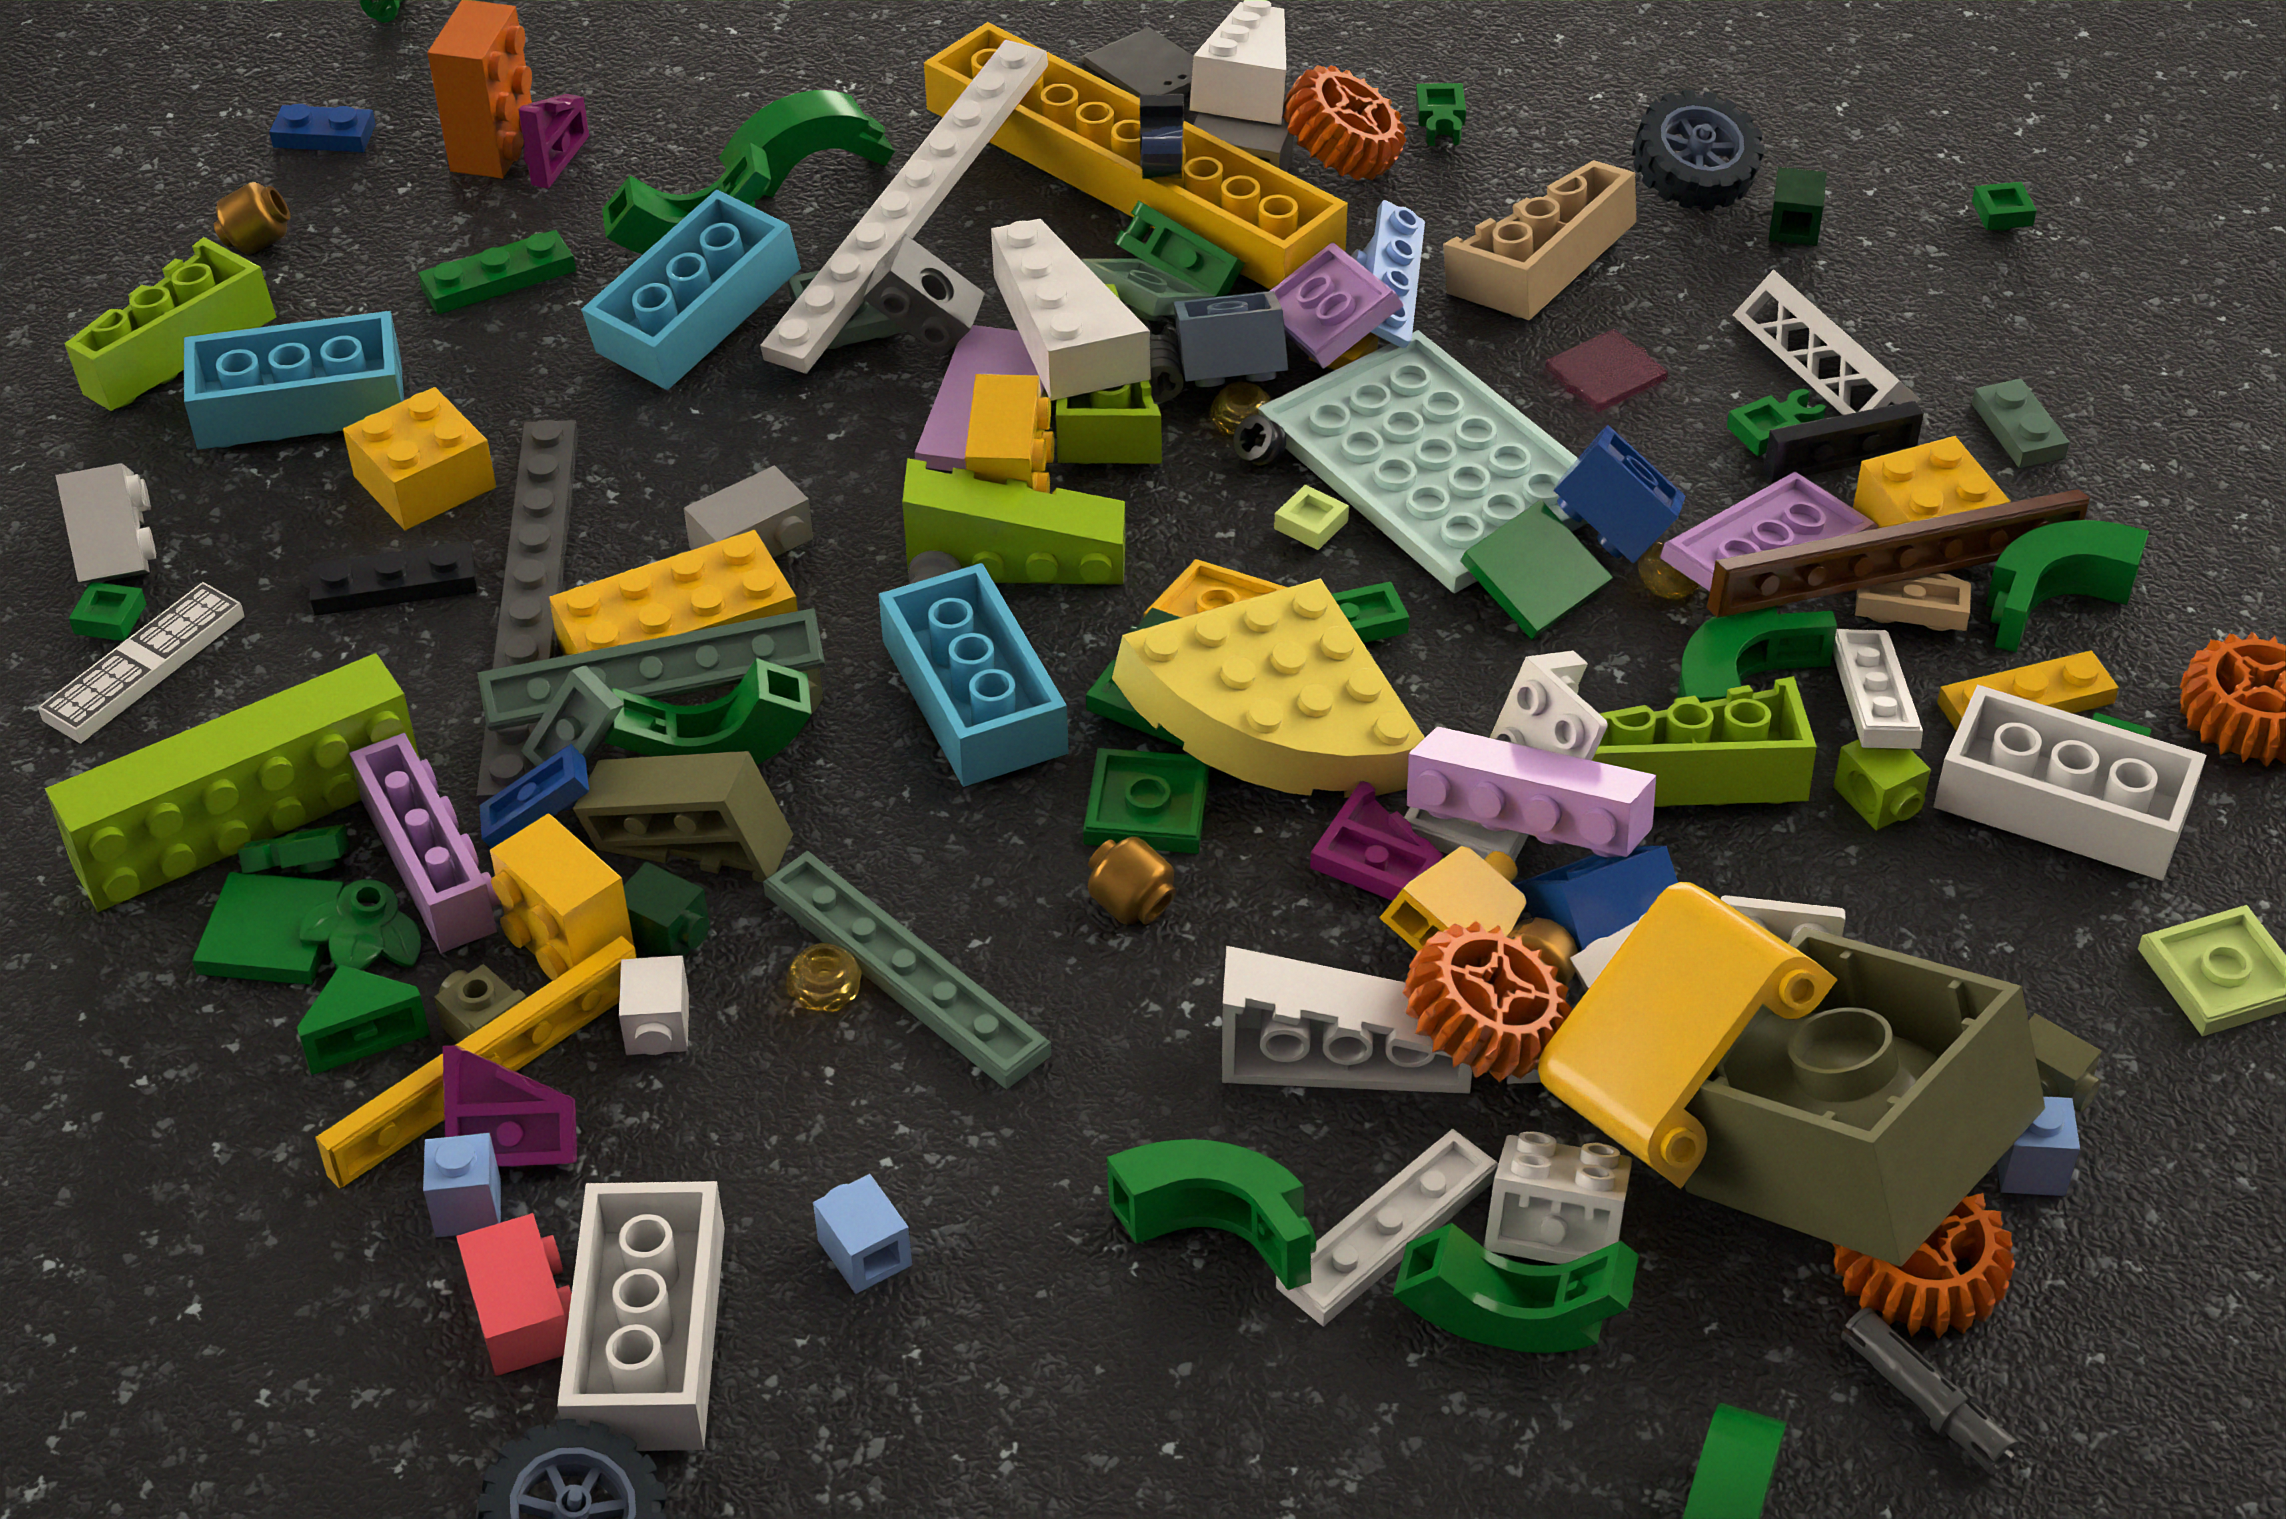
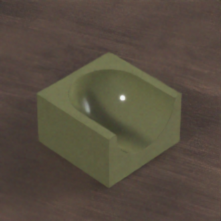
M1803 927L1788 944L1816 961L1838 980L1820 1004L1810 1014L1799 1019H1785L1773 1013L1762 1004L1684 1108L1702 1124L1708 1139L1706 1153L1701 1163L1685 1183L1686 1192L1902 1267L2045 1109L2022 986Z

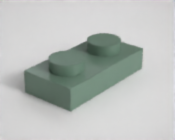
M2022 378L1975 388L1972 400L1973 407L2018 468L2066 458L2070 444L2069 440Z
M586 665L571 670L524 744L521 752L537 767L569 744H572L586 758L587 763L625 704Z

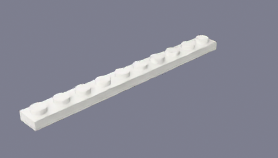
M1004 40L760 345L765 361L806 374L864 301L862 298L877 262L905 234L913 239L1048 67L1046 50Z

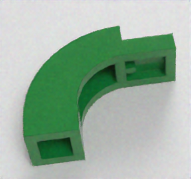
M812 90L783 97L756 112L735 132L719 156V159L727 170L749 143L766 151L771 180L764 195L773 198L793 167L802 159L815 152L826 149H842L886 166L895 150L884 135L885 128L872 117L865 115L851 95L831 90Z
M749 143L714 184L691 194L677 195L664 193L629 175L602 208L606 238L633 252L644 254L716 189L755 208L754 199L758 200L766 193L771 180L766 151Z
M2076 520L2045 525L2031 530L2014 540L1997 560L1986 606L1993 608L1990 622L2000 625L1995 647L2017 652L2032 610L2038 604L2051 597L2065 594H2082L2127 605L2139 570L2149 531L2113 522Z
M1773 606L1719 618L1716 616L1710 618L1694 633L1684 651L1677 698L1695 695L1700 703L1724 699L1727 697V689L1741 687V681L1761 671L1830 666L1837 631V623L1833 611L1778 614L1776 607Z
M756 658L742 681L733 691L716 701L696 706L671 705L612 687L611 691L625 705L606 732L605 743L645 754L647 757L749 751L755 764H760L785 748L796 737L811 716L808 674Z
M1196 1139L1146 1144L1107 1157L1109 1206L1136 1244L1184 1228L1212 1227L1223 1229L1243 1237L1254 1245L1288 1291L1311 1283V1254L1316 1251L1317 1244L1313 1228L1304 1216V1185L1290 1171L1273 1159L1245 1147L1218 1141Z
M1450 1223L1407 1242L1393 1296L1427 1321L1470 1341L1519 1352L1555 1353L1572 1351L1597 1344L1603 1319L1615 1316L1628 1309L1633 1295V1282L1639 1255L1625 1243L1618 1241L1568 1263L1552 1266L1528 1265L1511 1261L1492 1253L1455 1224Z
M1720 1402L1708 1430L1683 1519H1760L1767 1494L1771 1487L1787 1422Z

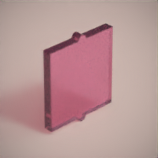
M1612 329L1546 360L1545 368L1567 386L1568 393H1576L1597 412L1605 410L1667 380L1668 371L1646 354L1644 347L1635 346L1616 329Z

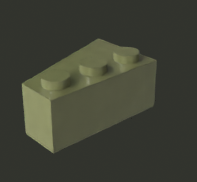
M749 751L598 760L588 779L589 792L580 797L573 808L597 850L666 863L670 855L701 861L700 869L702 871L718 874L722 865L753 871V881L763 882L776 873L793 836L792 830Z

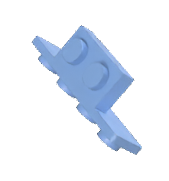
M1383 200L1377 209L1374 236L1363 251L1357 249L1351 257L1395 291L1404 305L1373 329L1371 333L1401 348H1406L1412 340L1425 222L1410 209L1398 207Z

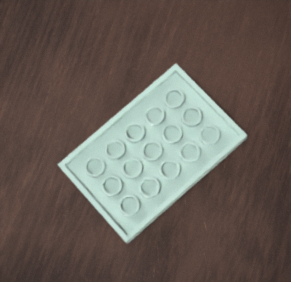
M1419 330L1412 333V340L1406 348L1390 343L1257 408V415L1264 416L1283 427L1286 434L1285 448L1453 593L1478 581L1460 562L1465 551L1539 500H1542L1571 532L1588 523L1585 519L1579 523L1569 517L1558 505L1557 500L1560 496L1554 492L1558 481L1578 458Z

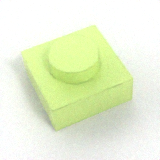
M1304 485L1275 512L1274 529L1319 550L1348 522L1349 505Z

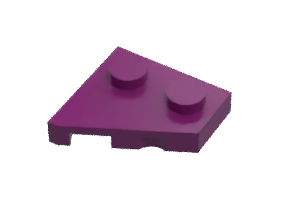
M563 94L522 105L519 108L525 145L524 161L529 168L531 185L549 189L589 137L584 97Z
M1360 781L1311 851L1310 868L1393 901L1410 881L1442 860L1443 855L1426 838L1416 835L1412 830L1411 824L1398 811L1389 814L1375 800L1376 789L1370 783Z
M457 1045L442 1046L445 1137L490 1133L498 1167L577 1162L575 1098Z

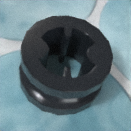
M1248 416L1236 428L1233 437L1234 449L1244 460L1251 461L1253 464L1262 467L1269 466L1278 461L1284 453L1286 434L1283 427L1264 416ZM1258 435L1265 436L1261 447L1254 445Z

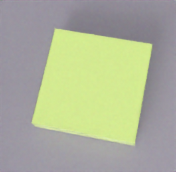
M2247 905L2142 935L2138 947L2139 952L2201 1036L2286 1012V955Z

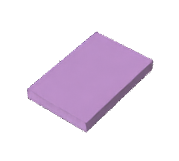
M1330 243L1270 290L1274 291L1283 309L1285 335L1323 369L1404 306L1395 291L1335 243Z

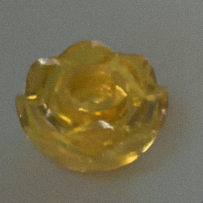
M1231 383L1220 390L1214 397L1210 407V419L1215 421L1219 432L1234 435L1241 421L1248 416L1260 415L1258 407L1270 402L1271 399L1263 389L1253 383Z
M1655 541L1638 560L1639 576L1644 585L1655 595L1665 599H1679L1697 590L1700 586L1698 583L1660 559L1666 542Z
M829 943L815 944L802 950L793 959L787 972V990L789 995L796 997L798 1003L807 1010L837 1011L844 1007L848 1001L856 997L859 991L862 970L857 959L845 948Z

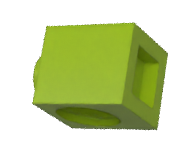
M1858 739L1841 747L1833 787L1875 830H1878L1895 821L1910 819L1922 809L1931 769L1911 749L1862 748Z

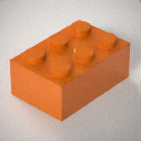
M461 0L427 52L450 172L503 179L513 161H517L521 155L524 139L519 108L522 105L532 103L530 93L532 72L525 63L523 51L525 31L522 26H519L516 6Z

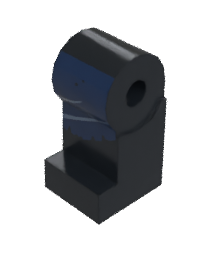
M1184 94L1140 95V164L1142 179H1153L1155 177L1182 179Z

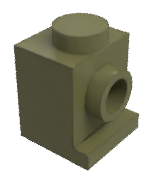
M484 964L470 973L464 970L453 972L443 981L439 994L434 996L441 1027L457 1043L527 998L520 989L512 990Z
M2035 1013L2029 1020V1026L2043 1096L2073 1098L2074 1108L2083 1112L2094 1099L2101 1084V1079L2095 1077L2094 1074L2102 1051Z

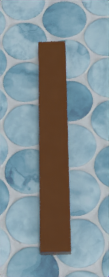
M2077 489L1719 559L1715 561L1707 609L1719 618L1995 562L2014 540L2031 530L2058 522L2085 520L2090 498Z

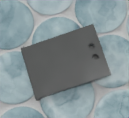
M1150 27L1081 56L1083 64L1140 98V95H1187L1188 91L1191 90L1194 56Z

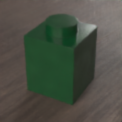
M1778 167L1768 241L1817 246L1824 208L1827 172Z
M646 861L623 885L634 947L653 957H684L690 949L697 948L704 941L710 929L704 889Z

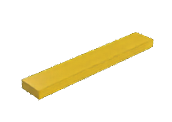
M620 936L456 1045L516 1072L619 1003L621 959L637 958L635 947L623 936ZM443 1053L315 1137L326 1174L339 1189L445 1119Z

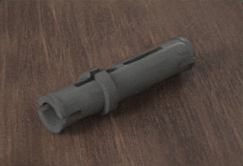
M1866 1307L1857 1312L1847 1322L1845 1326L1848 1329L1842 1331L1841 1339L1866 1358L1902 1394L1914 1402L1931 1419L1930 1427L1942 1438L1947 1435L1952 1438L1990 1475L2000 1472L2015 1457L2013 1453L2019 1450L2020 1442L2003 1428L1999 1427L1977 1406L1978 1398L1966 1387L1960 1390L1947 1380L1917 1350L1895 1333L1874 1310Z

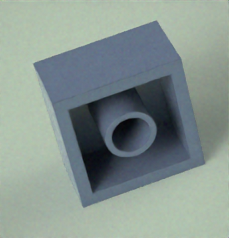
M1274 291L1174 302L1177 343L1185 381L1195 380V386L1213 387L1226 383L1225 377L1246 375L1247 381H1267L1276 378V371L1288 370L1283 309Z

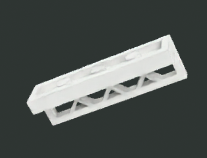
M1774 269L1733 313V316L1843 415L1856 413L1850 407L1852 386L1872 384L1878 389L1859 412L1885 407L1890 402L1900 404L1916 401L1917 403L1920 400L1898 378ZM1773 296L1779 301L1777 321L1757 324L1752 318ZM1790 312L1797 318L1789 319ZM1809 328L1808 349L1788 352L1789 331ZM1777 333L1776 340L1770 334ZM1821 339L1827 344V346L1820 347ZM1840 355V377L1818 379L1819 359ZM1801 361H1807V368L1801 363ZM1852 367L1860 374L1852 375ZM1832 389H1839V397Z

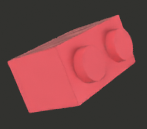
M533 1213L456 1236L495 1376L564 1356L572 1293L569 1285L556 1288L553 1275L563 1273L554 1236L540 1237Z

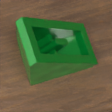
M340 965L297 1026L311 1075L430 1035L421 995L417 986Z

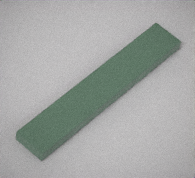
M812 608L478 672L486 726L489 731L539 722L571 670L585 665L610 690L613 687L653 700L738 684L742 681L756 658L800 672L826 667L816 612Z
M806 851L763 881L766 897L1006 1090L1051 1056V1042L809 851Z

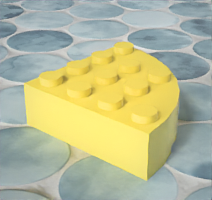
M1321 578L1122 635L1112 675L1113 681L1134 709L1155 729L1162 725L1168 732L1184 742V751L1201 762L1243 781L1292 794L1311 796L1313 789L1344 791V796L1347 798L1351 796L1360 781L1370 783L1376 789L1375 796L1407 789L1409 753L1425 737Z

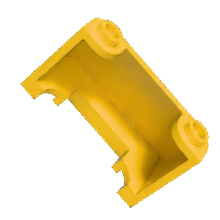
M1678 882L1668 886L1657 897L1546 1045L1538 1063L1540 1081L1548 1091L1681 1189L1701 1163L1706 1153L1708 1140L1705 1128L1698 1119L1684 1108L1762 1004L1773 1013L1785 1019H1799L1810 1014L1820 1004L1838 979L1816 961L1712 893L1691 882Z

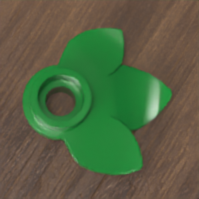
M361 879L351 882L342 889L338 899L317 904L310 909L304 916L300 928L299 939L301 942L307 944H329L330 956L336 968L344 965L363 971L379 958L381 954L400 966L413 968L419 958L421 939L417 924L398 910V899L395 892L388 885L378 880ZM371 902L376 905L368 907L363 906L360 903Z

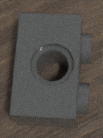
M905 234L877 262L862 299L943 357L971 330L985 292Z

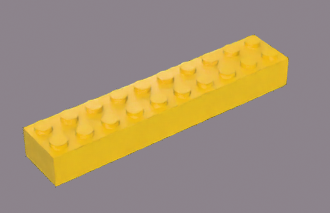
M989 22L985 23L924 62L927 110L944 117L1004 40L1038 49L1041 48ZM1047 52L1048 67L989 141L1133 218L1135 215L1131 211L1137 201H1141L1246 263L1240 274L1270 290L1330 243H1335L1343 251H1346L1347 202L1184 121L1182 179H1172L1169 177L1142 179L1140 164V98Z

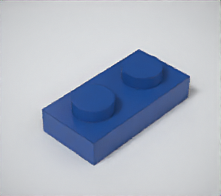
M305 104L282 105L269 133L273 148L364 152L376 123L373 110L354 109L349 106L332 108L313 107Z
M569 744L479 805L482 840L492 849L549 813L554 816L560 811L573 808L577 800L589 792L586 758L572 744Z

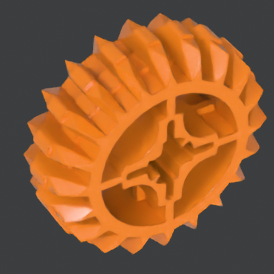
M1317 65L1313 70L1307 69L1302 76H1299L1286 95L1287 99L1283 103L1285 111L1282 117L1289 124L1288 132L1298 137L1297 145L1305 147L1311 153L1310 158L1316 157L1323 162L1324 168L1330 166L1336 169L1340 176L1349 173L1356 180H1360L1362 177L1373 180L1377 175H1383L1387 169H1390L1403 150L1402 147L1406 142L1404 136L1406 127L1399 121L1401 114L1390 107L1392 101L1383 98L1378 93V88L1369 86L1365 78L1358 79L1354 77L1350 70H1345L1342 73L1337 67L1332 65L1327 69Z
M2253 632L2245 640L2229 633L2224 642L2210 640L2204 650L2196 651L2195 656L2190 660L2188 670L2183 674L2180 689H2182L2180 712L2186 715L2188 719L2187 728L2193 731H2200L2201 743L2218 744L2220 755L2228 752L2239 754L2242 763L2249 757L2259 758L2266 767L2275 758L2286 764V645L2278 643L2275 635L2268 641L2259 639Z
M1475 921L1466 928L1454 923L1448 930L1444 932L1437 931L1433 937H1430L1410 963L1409 967L1411 969L1407 974L1406 986L1402 993L1409 999L1405 1013L1412 1018L1418 1019L1415 1034L1432 1038V1053L1444 1051L1452 1057L1453 1068L1461 1063L1469 1065L1475 1078L1489 1070L1492 1076L1500 1082L1511 1074L1522 1079L1527 1073L1532 1072L1533 1069L1538 1070L1539 1058L1544 1048L1573 1009L1565 999L1569 988L1564 984L1556 982L1557 967L1547 966L1541 962L1542 950L1530 951L1522 945V935L1512 940L1504 936L1499 925L1486 932L1482 925Z
M1984 1193L1969 1197L1965 1196L1902 1267L1833 1243L1835 1247L1834 1253H1836L1834 1258L1835 1274L1844 1277L1845 1295L1861 1296L1859 1301L1861 1310L1866 1307H1870L1874 1311L1879 1310L1883 1313L1882 1320L1888 1326L1896 1320L1906 1323L1911 1337L1919 1331L1921 1326L1929 1327L1938 1339L1947 1331L1948 1325L1964 1334L1968 1327L1972 1326L1973 1319L1985 1322L1987 1317L1992 1314L1994 1305L1999 1306L2000 1301L2006 1296L2009 1286L2007 1280L2011 1279L2015 1265L2013 1260L2014 1254L2011 1253L2013 1246L2011 1240L2012 1232L2001 1229L2003 1225L2001 1211L1984 1210L1986 1206ZM1968 1258L1972 1269L1960 1275L1956 1269L1957 1262Z

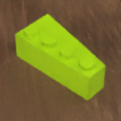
M205 237L192 245L195 255L184 263L183 260L175 258L162 268L165 278L151 287L140 285L128 294L130 304L123 310L109 309L64 343L82 394L110 411L127 406L140 394L158 384L170 382L179 372L184 370V337L260 328L277 318L261 267Z
M1105 284L1119 298L1115 284ZM1149 380L1057 399L1058 463L1162 464L1161 413L1158 405L1153 402Z
M907 458L902 504L908 571L912 559L918 554L927 551H942L955 557L961 564L962 569L983 563L994 583H1124L1125 501L1056 488L1052 494L1035 491L1027 486L1028 482L1007 478L1004 485L974 479L975 471L953 467L952 473L949 474L926 469L927 462Z
M1794 676L1775 680L1774 689L1753 693L1750 685L1727 689L1726 698L1700 703L1695 695L1674 699V704L1667 710L1654 712L1646 705L1599 713L1607 721L1608 727L1592 761L1656 775L1654 807L1703 804L1720 806L1735 803L1779 804L1783 802L1809 801L1817 746Z

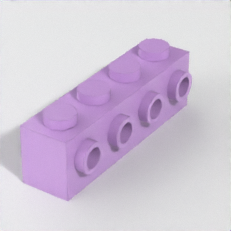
M1436 727L1409 753L1407 806L1426 810L1436 818H1461L1478 822L1484 828L1492 831L1512 830L1533 835L1539 841L1547 844L1568 843L1589 848L1593 853L1603 857H1627L1653 827L1656 775Z
M405 733L350 752L362 803L440 953L497 932L492 908L500 905V899L492 887L491 876L488 872L481 874L477 868L479 860L473 843L467 833L460 835L457 831L459 825L452 804L447 796L440 798L437 794L439 791L438 784L428 760H419Z

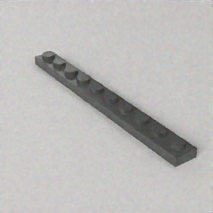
M576 420L524 422L493 669L554 658L556 634L549 597L561 593L578 445ZM538 722L489 731L485 725L476 795L478 805H481L536 767L521 752V749Z

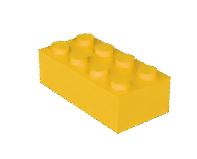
M756 530L732 536L728 539L683 552L549 597L557 644L563 656L798 611L796 595Z

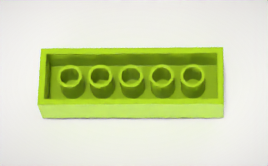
M377 653L49 786L45 788L72 867L96 911L100 912L238 853V849L245 848L244 843L274 838L361 801L350 752L405 733L418 758L419 754L404 692Z

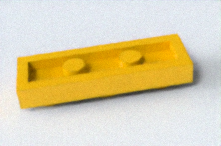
M2091 650L1941 686L1937 703L1957 731L1977 684L2072 714L2114 704L2119 687Z

